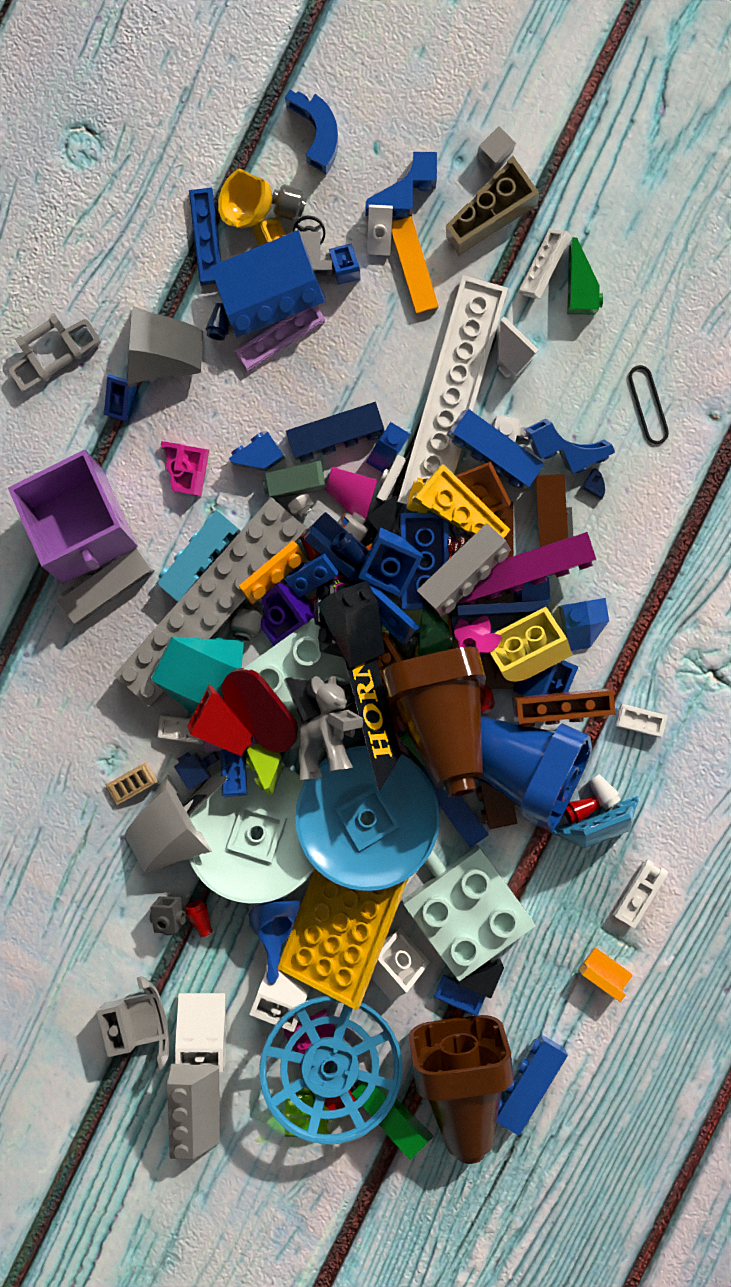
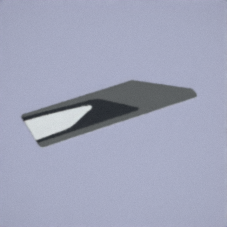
M227 776L207 779L182 804L188 816L227 780Z

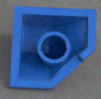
M606 598L559 606L563 633L568 640L571 651L590 648L609 622Z

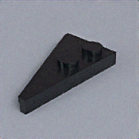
M287 677L284 679V682L302 723L320 716L321 711L316 701V695L311 687L312 679L299 680ZM336 681V684L345 692L346 705L355 702L351 684L344 681Z

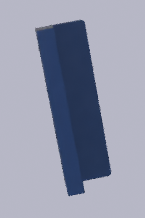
M324 512L306 530L304 540L321 555L325 553L331 563L354 584L364 582V580L359 578L363 562L358 566L354 565V563L336 552L332 544L333 539L340 532L347 530L327 512ZM356 539L363 553L367 556L369 550Z
M548 601L455 606L450 612L452 636L456 637L454 629L459 619H463L471 624L476 619L487 616L491 625V633H495L544 607L548 609Z

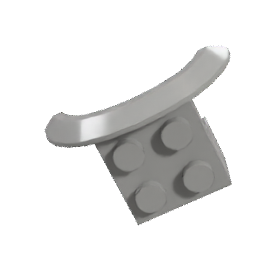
M139 976L137 977L139 989H143L146 994L106 1002L96 1012L108 1057L130 1053L135 1046L159 1041L157 1061L159 1069L162 1070L169 1058L170 1051L166 1015L155 986L145 977Z

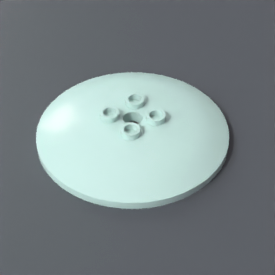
M246 762L247 796L224 798L221 785L189 816L195 829L203 834L212 850L210 853L194 856L189 861L201 881L220 896L239 903L262 904L279 900L297 890L311 876L315 867L310 863L301 848L295 823L297 800L305 781H299L297 773L284 767L273 795L268 797L265 790L260 791L254 779L258 777L256 770L251 771ZM221 772L215 775L213 778L221 777ZM257 827L262 828V838L259 840L252 839V830Z

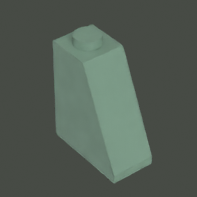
M321 461L265 473L266 480H262L264 493H269V497L273 499L326 490Z

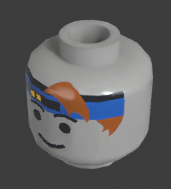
M356 512L353 515L345 513L338 520V523L348 533H352L359 542L362 541L368 532L367 526L364 524L366 520Z

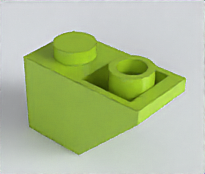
M257 743L247 749L249 757L245 759L250 770H256L258 777L254 779L259 790H265L269 797L273 795L285 764L280 753L271 752Z

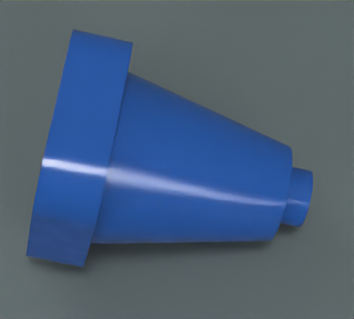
M481 717L483 775L481 778L519 806L526 821L551 833L554 832L589 761L592 751L590 735L563 723L558 726L556 731H550L535 727H521V724Z

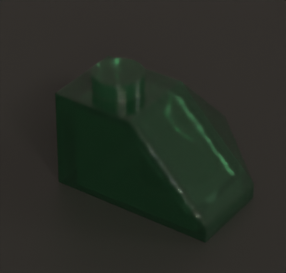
M425 602L422 604L418 636V657L447 651V649H452L453 635H449V625Z

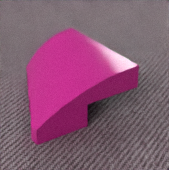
M161 441V448L165 450L167 458L166 468L171 475L170 484L172 491L201 496L209 450Z
M332 467L326 492L351 515L356 512L366 520L377 480Z

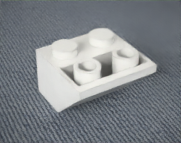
M267 966L249 1015L275 1025L285 1013L306 1001L310 986L279 969L277 981L273 984L268 983L266 978ZM297 1014L292 1016L282 1028L294 1032L299 1020Z

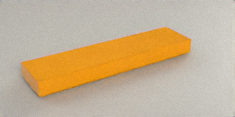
M412 216L392 222L391 234L416 315L439 308Z

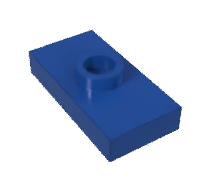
M225 749L221 750L222 776H227V780L222 784V796L224 798L247 796L245 750L242 756Z
M444 974L434 994V998L476 1017L485 999V996L460 986L459 981Z

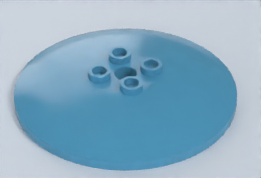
M367 745L346 749L345 752L353 766L352 769L330 772L329 761L326 758L318 765L323 778L304 782L296 805L295 823L297 836L301 848L310 863L330 881L359 891L382 890L395 886L411 877L430 856L440 827L438 799L425 773L403 754H401L382 789L378 791ZM370 812L374 815L375 820L371 825H364L361 822L360 818L363 813Z

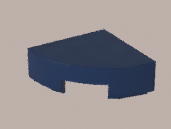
M594 467L581 488L602 500L605 494V483L600 471Z

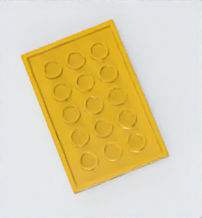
M315 869L296 916L294 927L281 956L278 969L355 1010L359 1009L408 879L382 890L359 891L340 886L324 877Z

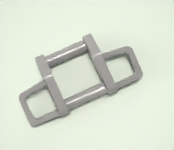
M53 313L49 316V320L28 334L15 338L25 356L9 368V373L23 392H28L42 382L51 379V375L75 359L80 360L85 354L101 343V339L88 320L83 319L65 328L57 315ZM83 327H88L94 340L82 349H79L70 334ZM53 328H56L71 351L44 368L29 344ZM30 361L40 376L30 383L23 385L17 375V371Z

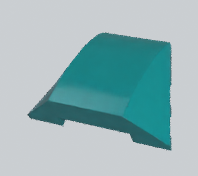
M171 637L150 679L189 712L194 714L208 685L212 686L224 699L222 684L225 677L233 670L242 668L244 640L239 638L223 640L222 638Z

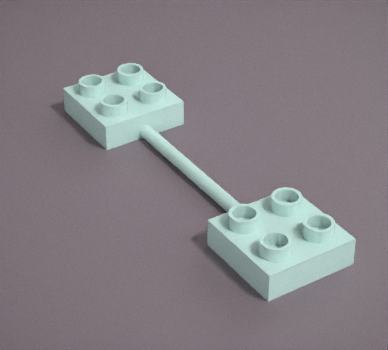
M314 618L244 668L259 673L295 717L299 728L297 731L298 739L290 748L291 750L300 745L301 726L299 723L301 719L284 679L292 677L293 679L309 680L317 676L322 681H326L331 676H335L336 681L350 683L343 657L320 652L318 634L321 627L315 625ZM479 845L446 868L432 850L425 864L434 877L403 899L405 908L458 981H461L536 926Z

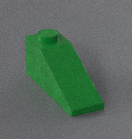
M572 237L569 243L567 314L595 315L599 308L603 306V293H600V285L578 238Z

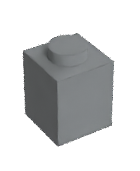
M498 126L479 145L478 159L483 166H489L494 171L513 152L516 142Z

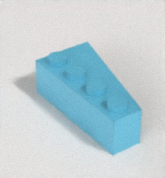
M215 510L205 521L203 527L191 537L187 547L180 550L174 557L175 562L171 567H166L158 576L160 580L157 584L179 602L241 530L219 511Z

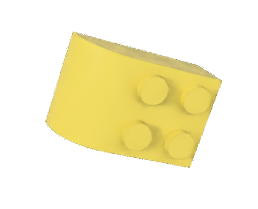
M547 607L495 632V634L501 635L502 639L498 647L490 652L504 678L514 682L528 679L573 656L566 636Z

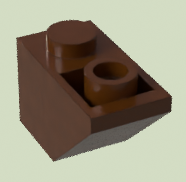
M479 780L480 787H476L478 801H483L484 810H480L483 824H487L489 829L518 824L514 803L486 781Z

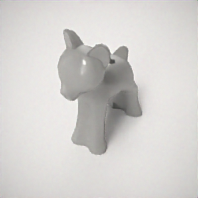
M317 676L312 678L311 687L316 695L321 715L316 719L304 723L300 721L299 723L301 726L299 781L323 778L317 760L318 751L322 743H324L330 772L353 768L345 752L342 739L334 735L335 727L328 723L329 713H334L337 709H344L347 703L345 692L336 684L335 676H331L326 684Z

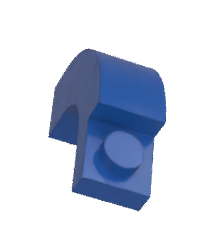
M289 90L285 96L286 107L309 120L316 130L315 140L306 153V161L309 165L327 175L338 151V129L334 114L327 103L317 94H314L311 101H309L305 94Z

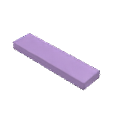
M317 306L311 307L280 320L234 350V352L248 372L324 323L325 318Z

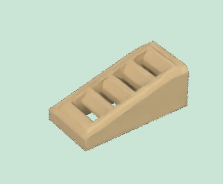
M145 762L106 784V787L118 805L156 784L158 780L148 762ZM141 770L142 774L144 775L147 781L146 784H144L141 780L139 774L137 773L138 771ZM131 775L135 777L140 786L137 789L130 778ZM124 779H126L132 790L130 793H128L122 782ZM117 783L124 794L121 798L114 787Z

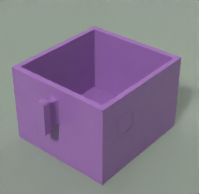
M85 449L8 487L41 566L62 584L91 570H95L101 565L138 547L105 472Z

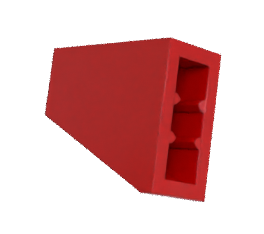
M208 685L187 725L188 731L194 737L242 756L244 750H247L252 743V734L212 686Z

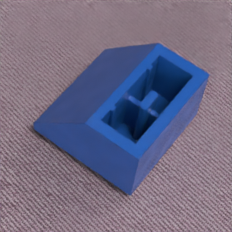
M563 660L528 679L516 681L513 691L524 696L569 692L579 666Z

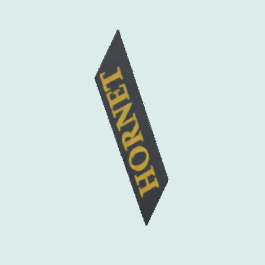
M374 658L349 669L346 663L358 714L363 718L362 730L377 788L380 791L400 758L401 751L377 660Z

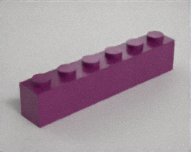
M588 532L505 559L492 568L489 576L480 580L469 595L463 596L457 602L458 605L479 604L477 599L487 597V600L501 597L500 592L509 589L510 593L522 590L524 589L523 584L532 582L534 586L546 582V577L554 574L556 578L570 574L569 569L578 567L579 571L592 567V562L597 559Z

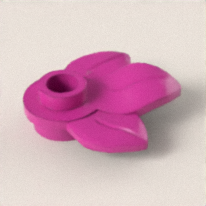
M482 616L471 624L463 619H459L454 629V635L459 641L458 648L467 647L472 644L478 648L479 653L492 652L498 647L502 639L501 635L491 633V625L487 616Z

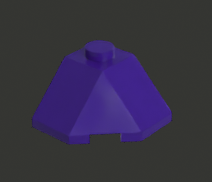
M281 583L277 584L262 597L264 610L260 628L273 646L314 618V608L306 596L298 598L291 588Z

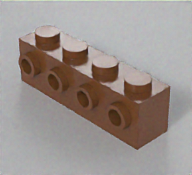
M608 688L512 697L514 721L521 724V727L536 726V722H545L546 725L559 724L560 720L569 719V722L584 721L583 718L593 717V720L608 719L607 715H616L614 690Z

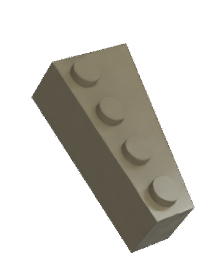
M514 156L507 161V164L501 170H498L492 176V180L484 188L482 187L476 193L471 202L467 203L446 225V238L458 255H461L538 205L539 192Z

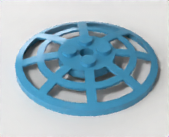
M321 996L298 1004L285 1013L275 1024L266 1039L259 1064L262 1094L275 1119L287 1131L301 1139L318 1144H340L355 1140L375 1128L387 1116L395 1103L402 1080L400 1046L388 1023L374 1009L363 1002L359 1009L369 1014L383 1029V1032L373 1037H370L360 1025L349 1020L353 1008L345 1004L340 1017L324 1016L310 1020L305 1008L321 1003H341L330 996ZM297 1014L303 1026L298 1028L290 1037L284 1049L272 1047V1042L280 1028L292 1016ZM331 1023L337 1024L333 1037L320 1039L315 1029L316 1026ZM346 1027L357 1032L364 1041L351 1048L348 1043L342 1040ZM306 1032L312 1044L305 1053L291 1051L296 1041ZM388 1040L394 1059L392 1080L378 1076L379 1057L376 1046ZM368 1050L372 1060L371 1073L359 1070L357 1058L358 1055ZM268 1056L281 1059L280 1075L284 1089L274 1096L270 1094L266 1078ZM288 1061L301 1064L302 1077L291 1084L287 1073ZM334 1061L336 1063V1069L333 1073L324 1072L323 1068L326 1062ZM356 1079L367 1082L368 1085L364 1092L353 1102L348 1090L354 1085ZM308 1086L316 1094L313 1107L302 1102L295 1093ZM375 1086L388 1089L387 1098L379 1110L369 1120L364 1122L358 1108L369 1099ZM340 1096L345 1105L344 1108L337 1110H323L326 1097ZM289 1098L298 1109L311 1115L308 1130H304L290 1122L280 1112L277 1105ZM349 1114L356 1128L338 1134L317 1133L320 1118L335 1119Z

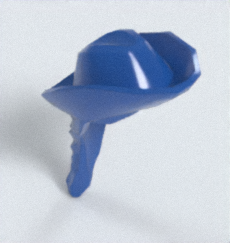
M281 898L272 902L262 903L254 906L248 914L249 926L259 936L267 953L268 972L266 978L268 983L271 984L275 983L279 977L278 965L280 962L281 946L288 939L294 927V921L299 912V901L297 900L284 901Z

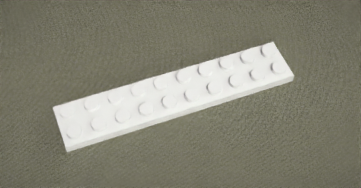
M465 275L462 276L397 503L407 505L413 481H417L419 477L423 479L422 483H426V480L442 464L455 474L462 448L454 445L451 442L452 438L447 433L462 411L466 409L473 411L508 288Z

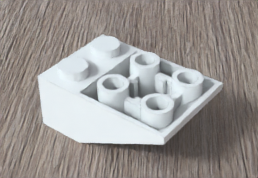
M179 993L175 1064L219 1066V1072L224 1071L226 1065V993Z

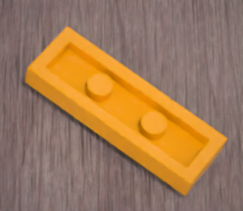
M292 540L239 585L240 590L252 605L306 560L298 544Z

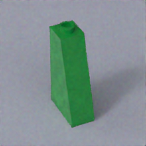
M358 1080L354 1084L356 1089L352 1092V1095L358 1099L368 1083ZM375 1086L369 1099L362 1105L371 1116L379 1110L387 1098L389 1090ZM397 1098L387 1116L379 1123V1126L409 1160L434 1137Z

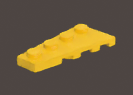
M444 464L437 468L411 499L471 536H474L486 523L503 538L510 531Z

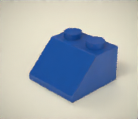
M380 527L360 568L359 578L403 597L423 555L402 537Z

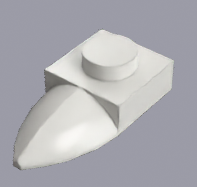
M304 494L290 502L288 507L293 516L298 514L301 517L312 510L310 506L313 505V501L308 494Z

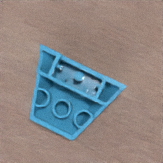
M635 796L617 803L616 809L580 823L570 824L568 822L557 826L552 834L587 848L629 832L632 828L633 817L639 798Z

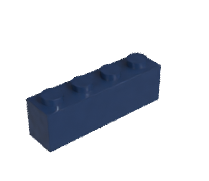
M375 401L286 430V434L295 461L300 459V462H306L314 459L313 455L321 452L323 455L336 452V447L345 445V448L358 445V440L367 438L368 441L381 437L380 433L384 432V426Z

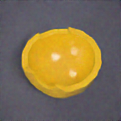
M240 168L234 171L223 184L218 198V211L221 219L227 225L240 229L253 227L263 221L270 211L272 203V191L269 182Z

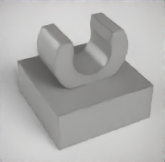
M350 710L329 713L328 723L335 727L334 735L339 739H343L344 732L349 737H353L355 729L363 727V718Z

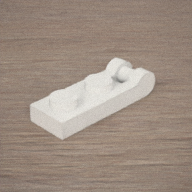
M648 859L642 863L640 871L613 914L616 918L633 928H636L668 873L662 867H655L654 863ZM648 874L654 876L652 883L645 880Z

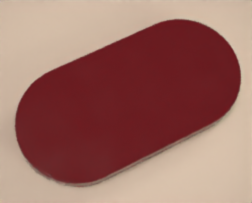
M237 668L225 677L222 684L223 697L256 741L263 748L271 752L281 753L289 750L298 739V723L264 678L256 671L244 668Z

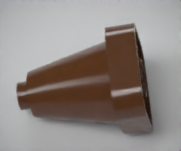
M476 647L455 648L394 663L383 670L384 689L391 715L400 716L434 786L438 788L445 787L447 797L449 798L475 792L477 789L474 780L483 775L480 696L484 692L486 676L479 650Z
M488 1015L468 1016L419 1024L409 1033L416 1090L421 1097L429 1101L449 1153L457 1157L462 1163H478L483 1160L485 1154L493 1147L501 1092L509 1088L514 1080L511 1050L504 1026L499 1019Z

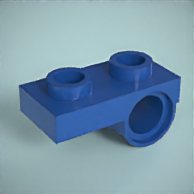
M324 553L307 564L305 562L301 563L286 576L285 581L300 598L336 577L338 570Z

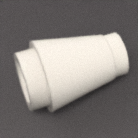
M600 774L588 781L600 807L603 806L605 810L621 800L618 796L619 792Z

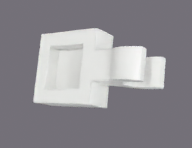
M497 415L494 426L497 430L514 442L516 437L529 440L524 430L527 427L519 426L520 419Z

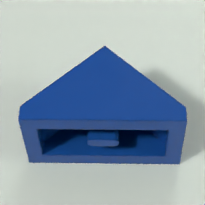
M352 243L329 249L337 284L360 280V267Z
M109 374L106 384L104 415L127 421L137 386L128 387V380Z

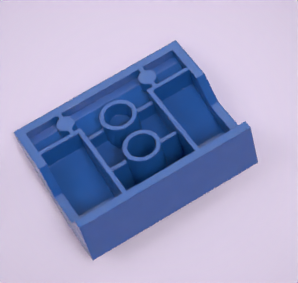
M299 230L211 266L226 314L237 338L324 303L326 299L312 268L310 257Z

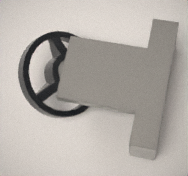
M311 215L299 218L293 226V232L296 228L300 231L315 275L333 276L332 260H320V245L323 243L326 234L323 222ZM311 219L318 222L319 225L316 227H302L299 223L303 220ZM321 228H322V230H323L322 239H321V232H318Z

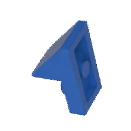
M390 421L381 438L376 442L366 463L384 473L385 469L389 470L408 440L410 433Z

